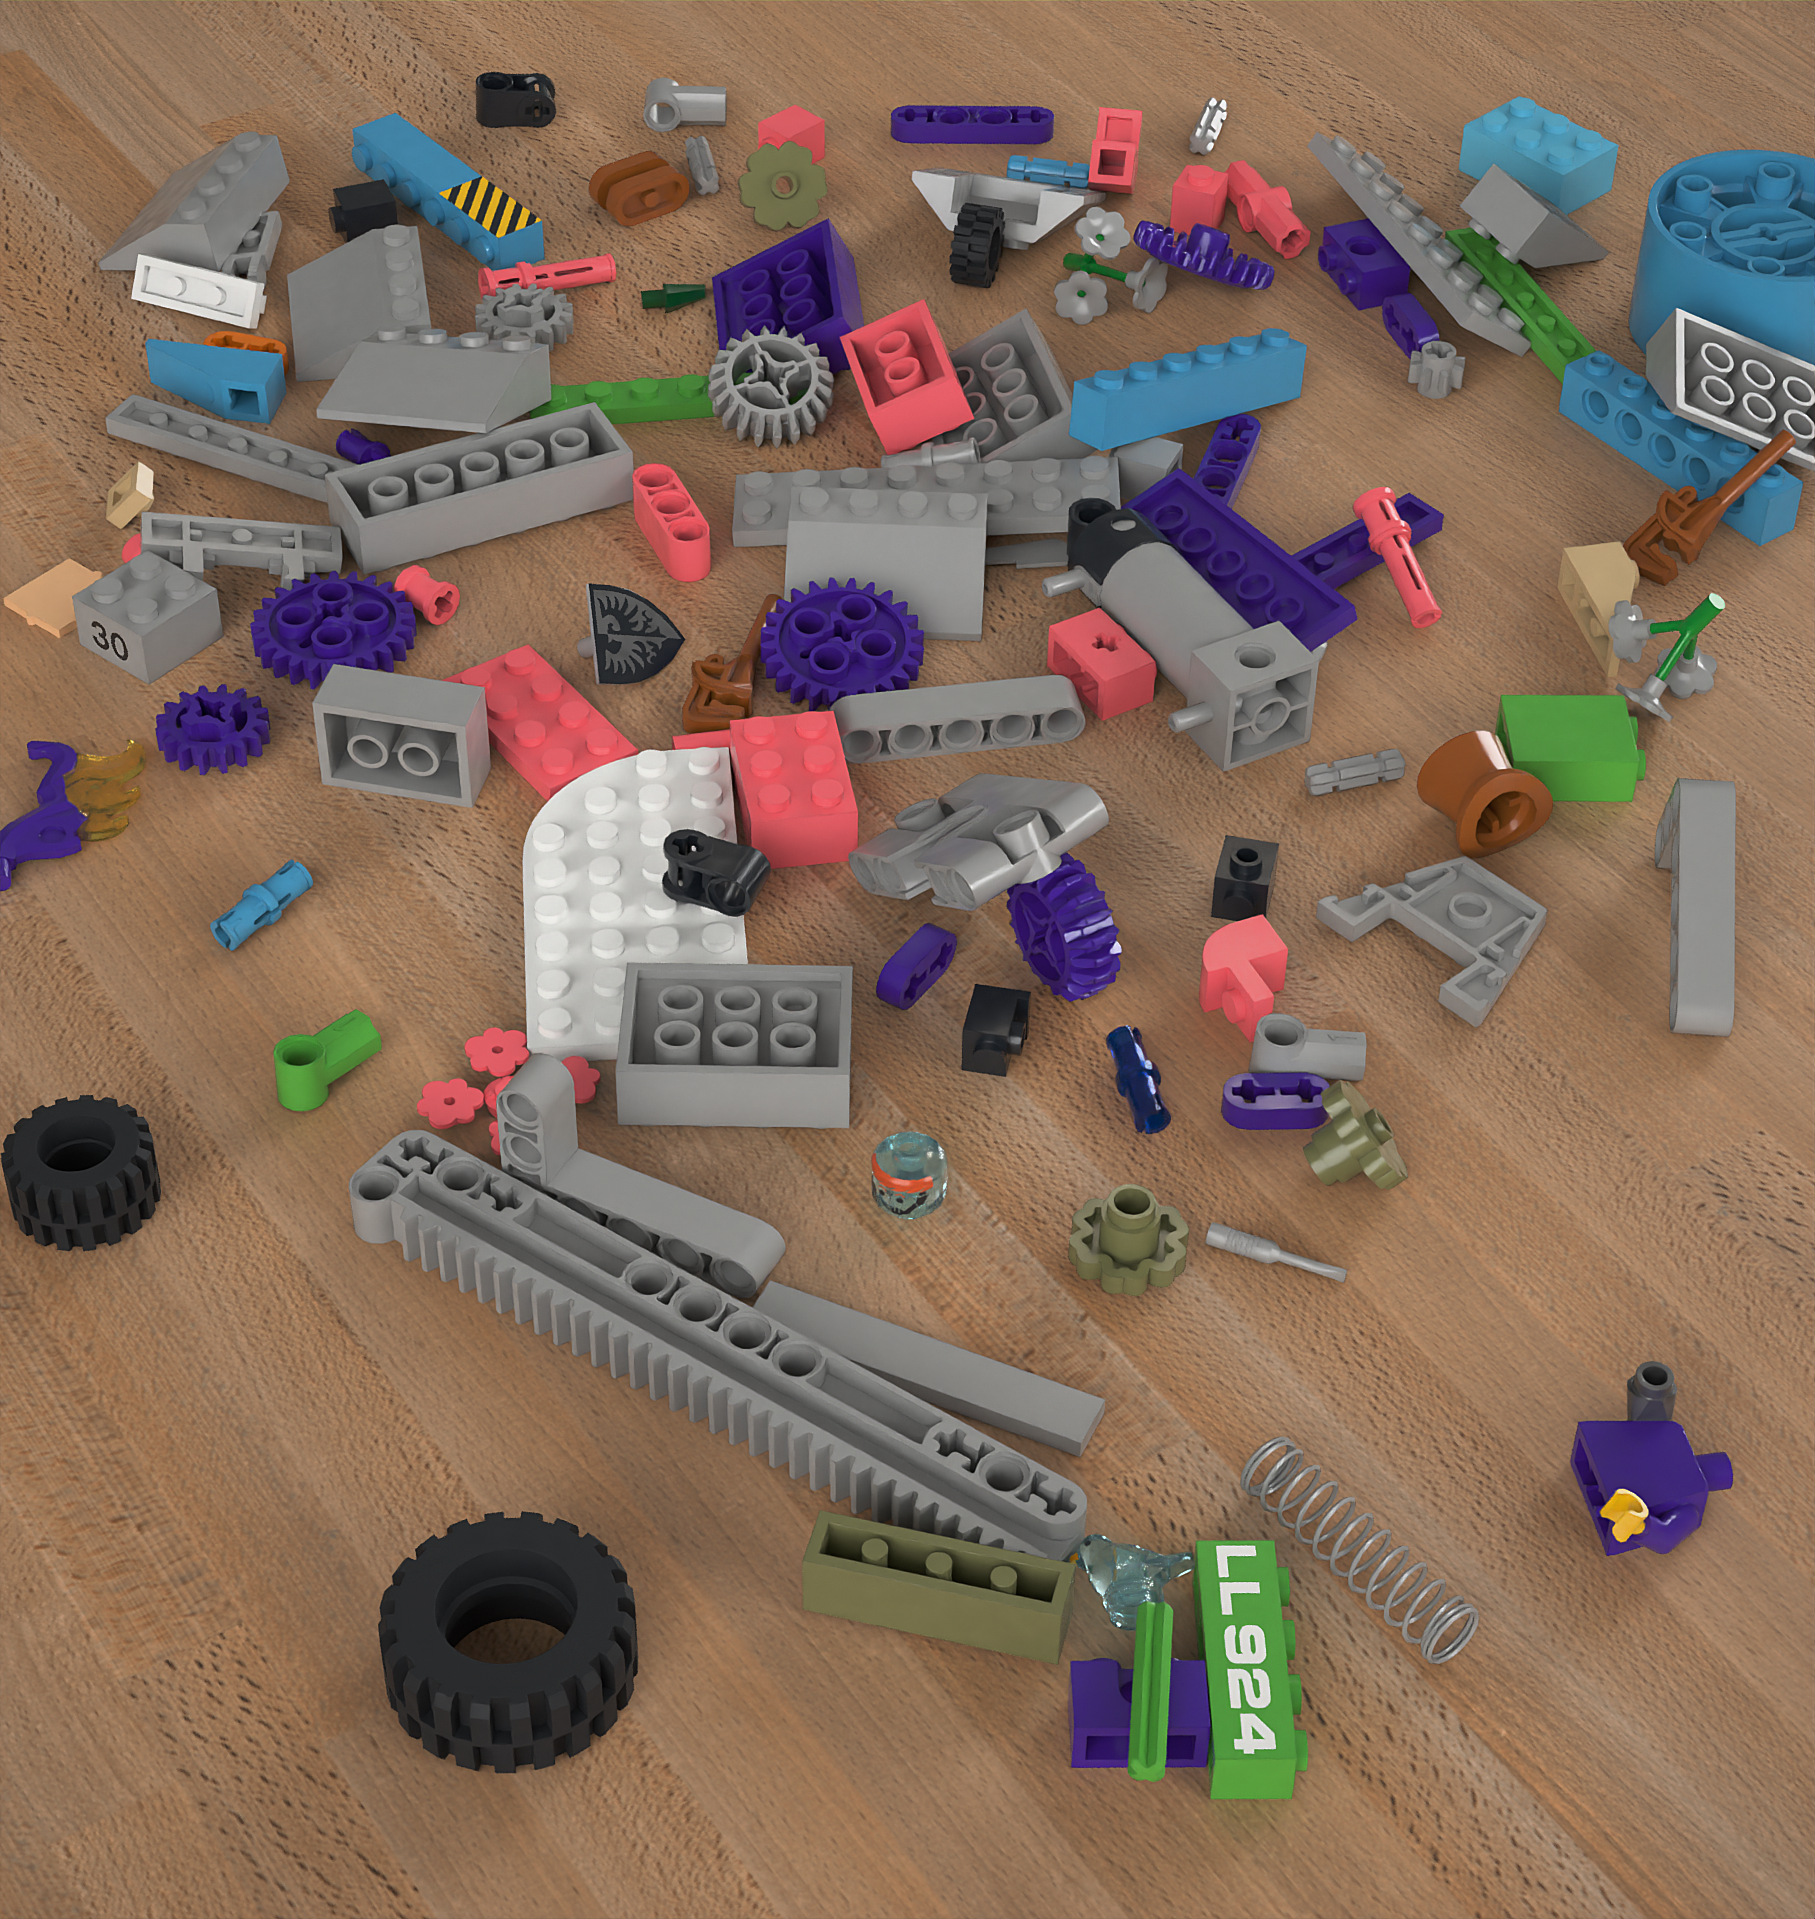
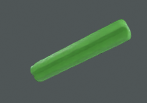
M1145 1601L1137 1608L1128 1774L1136 1781L1146 1779L1151 1782H1157L1165 1775L1173 1609L1165 1602L1155 1604L1151 1601Z

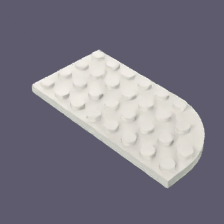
M699 747L696 749L668 751L645 750L638 755L616 760L585 773L567 784L542 807L534 818L527 832L522 860L526 1023L529 1058L533 1054L543 1053L551 1055L560 1062L570 1056H580L587 1061L617 1060L627 963L748 964L744 915L738 917L726 916L716 910L692 903L678 902L669 898L662 888V878L668 870V860L664 856L663 844L665 838L670 833L691 829L700 831L707 836L737 844L729 747ZM692 846V851H696L695 846ZM678 880L680 886H682L683 881Z

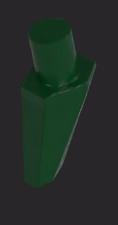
M663 284V289L641 291L642 309L664 307L665 313L673 312L706 298L705 284Z

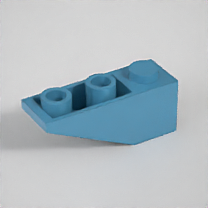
M148 339L145 343L151 383L224 419L270 424L287 393L282 354Z

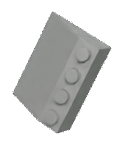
M257 132L241 133L174 172L98 262L100 269L136 271L138 254H147L219 272L225 260L243 242L242 238L245 234L252 230L259 222L260 214L270 208L290 182L277 135H259Z
M390 225L384 229H372L287 275L297 382L336 379L359 342L378 334L377 329L380 327L403 326L406 328V333L419 334V331L431 329L417 226Z
M1675 308L1646 344V378L1672 414L1760 450L1784 429L1792 434L1796 444L1781 458L1815 472V365Z
M1027 309L1020 311L949 353L975 419L961 424L955 430L933 437L932 440L935 446L969 440V438L974 437L979 447L981 463H989L994 460H1004L1007 462L1036 461L1041 458H1053L1055 460L1080 459L1098 450L1069 436L1073 395L1049 344Z
M383 326L377 329L378 334L359 342L316 410L317 418L488 433L552 400L549 344L531 343V338L523 335L507 336L500 341L489 340V335L484 332H469L461 334L460 337H449L444 329H426L419 331V334L406 333V328L403 326Z
M791 486L784 600L791 603V589L793 588L805 595L808 594L810 581H814L821 589H826L831 577H834L839 587H846L849 579L855 578L856 589L863 590L870 582H874V594L878 596L888 590L893 591L892 605L906 601L908 603L907 615L918 616V629L924 631V639L981 641L988 493Z
M627 963L615 1071L618 1125L849 1128L853 966Z

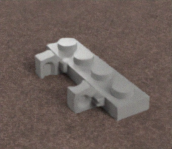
M142 512L141 553L149 550L202 581L203 569L214 570V565L269 569V574L281 575L280 588L289 591L292 590V579H297L304 583V578L310 579L312 573H331V571L341 573L343 559L341 527Z

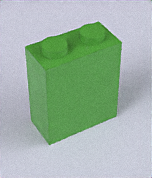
M1624 695L1500 696L1495 735L1501 740L1512 768L1526 771L1537 777L1547 787L1553 801H1633L1636 781H1643L1645 777L1646 757L1644 750L1637 749L1636 747L1638 739L1637 718L1629 716Z

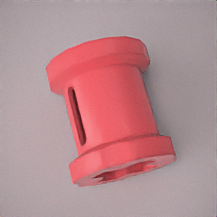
M412 565L404 569L394 584V592L404 591L406 602H412L413 607L423 612L424 618L434 625H441L447 622L454 615L459 605V589L450 582H437L430 578L429 572L419 565Z

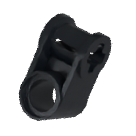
M487 72L479 75L476 78L477 122L489 128H502L505 126L545 127L553 121L556 115L554 83L549 77L540 73L505 74L502 72ZM535 84L539 85V91H535ZM535 109H539L538 117L535 116Z
M684 829L670 833L665 838L663 844L664 856L668 860V870L662 878L663 892L675 901L692 903L716 910L726 916L738 917L745 915L752 907L771 873L768 859L758 849L749 845H739L707 836L697 830ZM692 846L696 847V851H692ZM678 880L683 881L682 886L679 885Z

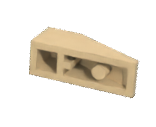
M1620 541L1564 548L1557 585L1559 592L1607 677L1617 676L1620 659L1616 657L1613 650L1614 639L1609 633V619L1615 615L1614 608L1618 601L1627 600L1631 604L1633 589H1637L1639 585L1638 566L1634 560H1630Z

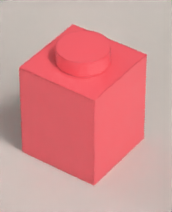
M793 105L758 122V149L764 144H772L779 149L785 142L792 141L798 144L799 147H806L811 151V164L825 158V120L797 105Z
M1186 165L1173 184L1170 227L1175 232L1181 233L1184 231L1187 235H1190L1192 227L1196 223L1215 229L1220 227L1225 219L1228 173L1215 171L1205 165Z

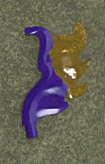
M128 739V749L120 754L93 756L76 753L72 747L60 742H28L27 750L31 760L47 758L52 761V765L36 792L40 806L10 822L0 830V891L10 888L11 871L15 870L20 863L29 860L69 856L82 851L80 841H104L116 837L129 825V817L127 815H122L113 820L110 818L130 808L141 796L139 785L126 791L120 789L128 780L139 775L145 767V750L140 743Z

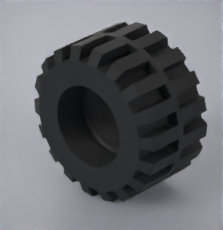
M80 1095L78 1100L70 1101L65 1097L55 1100V1105L49 1107L41 1105L31 1111V1118H21L13 1126L15 1133L8 1134L3 1143L5 1152L1 1153V1163L14 1220L18 1221L20 1230L26 1236L34 1235L36 1243L45 1247L56 1243L57 1250L71 1251L73 1247H83V1251L96 1250V1245L107 1242L111 1246L121 1242V1235L125 1233L133 1235L142 1228L141 1220L150 1219L156 1211L155 1202L160 1201L161 1188L152 1133H150L149 1124L145 1118L138 1117L137 1110L126 1104L118 1107L117 1099L104 1097L102 1100H94L93 1095Z

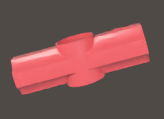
M1245 160L1232 162L1224 172L1228 173L1227 197L1236 206L1238 220L1242 229L1247 233L1258 231L1284 259L1298 257L1303 248L1309 245L1310 230L1293 213L1291 198L1286 188L1283 186L1271 188Z

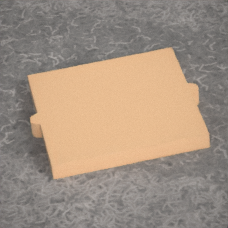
M69 558L4 597V604L9 609L26 618L28 625L36 624L56 637L61 638L77 628L72 596L103 578L100 571L93 572Z

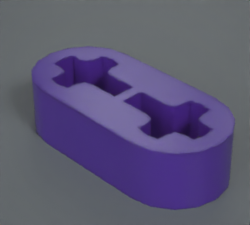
M1411 293L1388 296L1384 299L1382 316L1385 328L1410 360L1412 351L1421 352L1424 344L1431 341H1440L1434 320Z
M926 923L920 927L883 967L877 981V997L901 1010H908L948 969L956 951V935L932 923Z
M1311 1073L1237 1074L1229 1078L1224 1084L1221 1113L1224 1120L1239 1129L1288 1130L1316 1128L1324 1124L1329 1116L1322 1104L1321 1092L1330 1087V1085L1322 1077ZM1244 1099L1251 1100V1104L1244 1103ZM1302 1099H1307L1308 1103L1302 1102Z

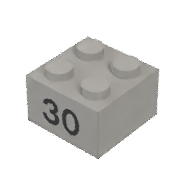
M149 550L134 557L129 562L72 596L80 645L149 685L224 637L217 589Z

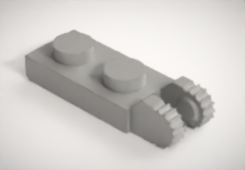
M279 211L262 212L260 214L259 222L252 230L245 234L240 246L223 263L221 273L236 277L242 274L247 276L248 280L264 283V288H266V271L270 269L283 226Z

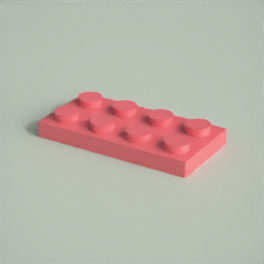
M529 644L441 680L485 687L489 743L547 802L563 787L583 774L616 760L638 755V749Z

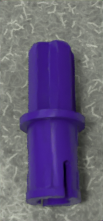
M351 428V433L349 430H344L336 441V451L338 454L358 465L391 457L390 450L385 444L379 441L372 442L354 428Z

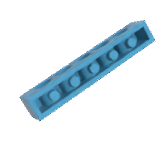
M1600 350L1565 366L1558 412L1675 490L1679 491L1684 486L1694 487L1697 490L1698 501L1714 495L1757 454L1746 443L1672 414L1651 383ZM1774 464L1727 508L1720 520L1761 546L1794 529L1804 482L1785 471L1781 466Z

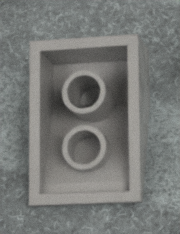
M1494 163L1460 205L1472 217L1468 225L1486 240H1489L1493 235L1499 241L1495 249L1515 265L1522 259L1534 268L1602 260L1609 253L1557 206Z

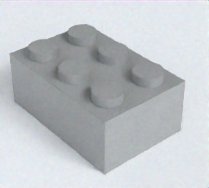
M333 664L312 702L322 784L473 808L491 770L485 687Z

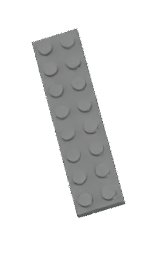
M1317 132L1307 147L1461 327L1523 357L1531 346V341L1520 330L1524 322L1510 310L1500 307L1504 301L1503 298L1492 288L1479 283L1483 275L1470 264L1459 260L1463 255L1462 251L1448 240L1440 237L1443 230L1435 222L1421 215L1424 208L1408 195L1402 194V191L1405 189L1404 185L1390 174L1383 172L1386 165L1368 151H1365L1362 156L1356 153V148L1340 136L1336 135L1331 140Z
M1088 456L1080 459L1059 460L1041 458L1036 461L1016 462L994 460L989 463L977 464L948 462L941 465H933V467L896 465L889 468L864 469L861 467H850L844 470L815 471L803 469L797 472L767 473L757 471L750 474L736 475L732 536L734 547L787 545L791 486L988 493L986 536L1068 532L1069 507L1080 499L1100 498L1113 504L1117 510L1121 509L1118 457Z

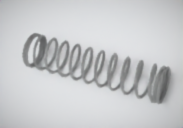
M1284 1436L1271 1439L1261 1445L1252 1454L1242 1470L1240 1486L1243 1491L1254 1497L1260 1496V1504L1265 1511L1271 1513L1278 1512V1521L1281 1526L1288 1529L1295 1528V1537L1299 1543L1313 1544V1554L1316 1559L1322 1561L1330 1560V1569L1334 1575L1339 1577L1348 1576L1349 1588L1352 1592L1358 1594L1366 1593V1603L1369 1608L1374 1610L1384 1609V1619L1388 1625L1393 1627L1403 1626L1402 1636L1405 1641L1412 1644L1421 1643V1654L1429 1663L1440 1664L1455 1656L1468 1643L1478 1626L1479 1612L1477 1608H1474L1472 1604L1464 1603L1463 1596H1454L1443 1603L1434 1613L1424 1629L1422 1638L1415 1639L1410 1637L1407 1632V1626L1419 1620L1438 1603L1446 1588L1445 1579H1435L1428 1583L1413 1599L1403 1621L1397 1622L1392 1620L1389 1616V1608L1404 1601L1420 1586L1428 1571L1427 1563L1419 1562L1410 1566L1394 1583L1385 1604H1375L1371 1599V1592L1384 1586L1401 1571L1408 1560L1409 1547L1399 1546L1390 1551L1375 1568L1367 1588L1356 1587L1353 1582V1575L1364 1571L1379 1559L1390 1544L1391 1531L1383 1529L1374 1533L1357 1551L1349 1571H1339L1335 1565V1559L1346 1555L1362 1542L1372 1528L1374 1522L1373 1514L1363 1513L1357 1516L1341 1532L1333 1546L1331 1555L1321 1554L1317 1549V1543L1330 1538L1348 1522L1356 1507L1355 1497H1345L1339 1500L1323 1516L1316 1528L1313 1539L1303 1538L1300 1533V1527L1314 1521L1326 1511L1336 1498L1338 1483L1337 1481H1328L1321 1484L1304 1502L1296 1522H1286L1282 1516V1511L1297 1505L1306 1498L1318 1483L1321 1469L1319 1465H1310L1300 1471L1287 1485L1278 1507L1274 1508L1267 1504L1265 1495L1277 1491L1290 1481L1301 1467L1304 1454L1302 1450L1296 1449L1294 1442ZM1287 1446L1286 1454L1277 1460L1269 1470L1264 1481L1258 1485L1249 1486L1250 1479L1261 1461L1277 1448ZM1296 1454H1298V1460L1294 1465L1293 1469L1289 1472L1294 1463ZM1315 1470V1476L1309 1486L1298 1497L1285 1504V1500L1297 1482L1308 1472ZM1333 1486L1332 1493L1327 1501L1315 1513L1302 1520L1313 1500L1323 1490ZM1350 1502L1349 1510L1339 1523L1320 1536L1326 1522L1342 1505ZM1368 1518V1523L1362 1533L1350 1545L1338 1552L1344 1538L1360 1521ZM1385 1534V1541L1379 1550L1368 1561L1356 1568L1357 1563L1367 1548L1376 1539ZM1404 1551L1398 1565L1386 1577L1374 1584L1380 1571L1396 1554ZM1422 1567L1421 1574L1411 1587L1392 1601L1406 1578ZM1440 1584V1588L1434 1598L1421 1611L1411 1617L1421 1599L1433 1587ZM1459 1601L1457 1606H1454L1442 1615V1613L1448 1607H1450L1453 1603ZM1469 1613V1617L1457 1637L1448 1646L1432 1654L1433 1648L1443 1632L1455 1620Z

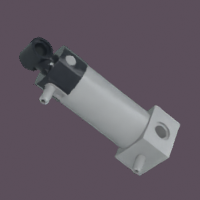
M1100 498L1080 499L1069 507L1066 552L1069 557L1067 563L1068 571L1045 578L1042 582V591L1047 597L1052 598L1079 589L1096 608L1100 607L1115 623L1120 624L1126 633L1143 650L1151 655L1156 661V666L1160 672L1187 699V708L1173 712L1168 717V724L1172 731L1175 733L1185 731L1223 772L1310 741L1319 660L1280 621L1253 629L1181 556L1176 547L1141 512L1129 508L1117 510L1113 504Z

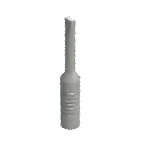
M1215 1222L1211 1223L1208 1230L1206 1245L1255 1259L1265 1264L1279 1261L1343 1283L1345 1282L1346 1269L1281 1250L1275 1241L1241 1232L1240 1230Z

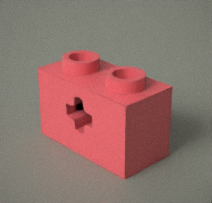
M1100 607L1049 626L1047 666L1056 675H1063L1069 678L1074 683L1078 697L1102 721L1153 702L1154 681L1157 676L1156 661L1126 633L1120 624L1115 623Z

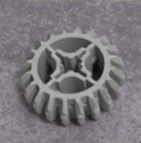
M764 325L759 336H754L746 329L742 335V342L730 337L726 350H718L715 356V364L709 369L708 379L710 382L708 385V398L712 401V411L715 417H722V425L725 431L737 428L739 441H742L749 435L754 436V443L757 447L763 443L764 439H772L776 449L781 445L782 438L787 437L796 445L800 439V432L812 436L816 423L823 424L827 417V409L830 408L833 402V392L831 390L834 386V377L829 372V362L827 357H819L817 343L804 346L805 338L802 332L793 339L788 338L784 326L778 332V335L770 334ZM749 369L753 370L752 375L744 378V383L734 386L736 380ZM807 388L806 394L798 402L790 406L789 399L797 396L798 391Z

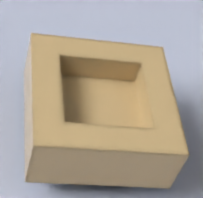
M138 461L108 491L106 520L123 529L135 516L140 518L142 512H147L150 509L155 497L152 493L154 471Z

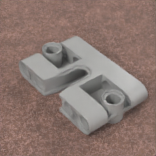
M979 773L942 795L938 800L936 798H929L905 808L894 818L898 829H887L850 852L848 860L856 879L869 893L909 900L932 887L936 894L931 898L934 905L973 911L1017 883L1033 882L1052 873L1061 865L1062 860L1060 856L1107 827L1109 816L1098 794L1090 786L1083 783Z

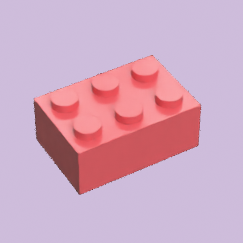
M924 299L840 337L868 416L887 455L910 450L919 443L944 432L955 430L961 424L975 419L945 343Z
M808 711L802 714L771 717L756 716L749 719L730 720L731 772L746 844L763 853L768 859L771 869L849 861V853L858 848V809L834 711Z

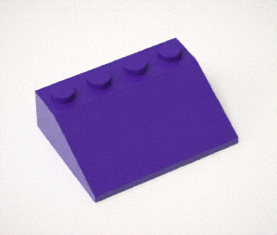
M829 218L712 277L719 350H726L730 337L742 342V335L746 329L754 336H759L760 331L765 325L770 334L778 335V332L784 326L788 338L793 339L802 332L805 338L804 346L817 343L819 357H827L829 372L832 375L841 370L851 369L840 337L863 327L864 321L854 257ZM749 369L748 371H746V373H751V372H753L752 369Z

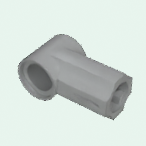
M657 78L650 82L646 88L643 112L644 121L649 128L658 132L671 131L677 125L726 126V87L679 86L672 79ZM663 102L669 104L670 106L659 107L656 104Z
M1283 1013L1268 1014L1257 1022L1248 1071L1249 1073H1311L1323 1079L1362 1081L1366 1067V1035L1363 1032L1306 1029L1299 1019Z

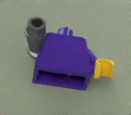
M1649 1361L1641 1364L1637 1368L1636 1374L1628 1379L1627 1421H1581L1577 1425L1570 1464L1607 1556L1617 1555L1640 1547H1645L1663 1555L1671 1552L1701 1526L1708 1492L1731 1489L1733 1485L1732 1465L1727 1453L1723 1451L1695 1455L1683 1426L1672 1421L1677 1387L1674 1383L1672 1370L1660 1362Z

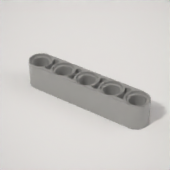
M1046 675L849 695L834 702L829 711H834L846 762L857 764L1063 743L1079 736L1084 730L1086 723L1074 683L1063 675Z

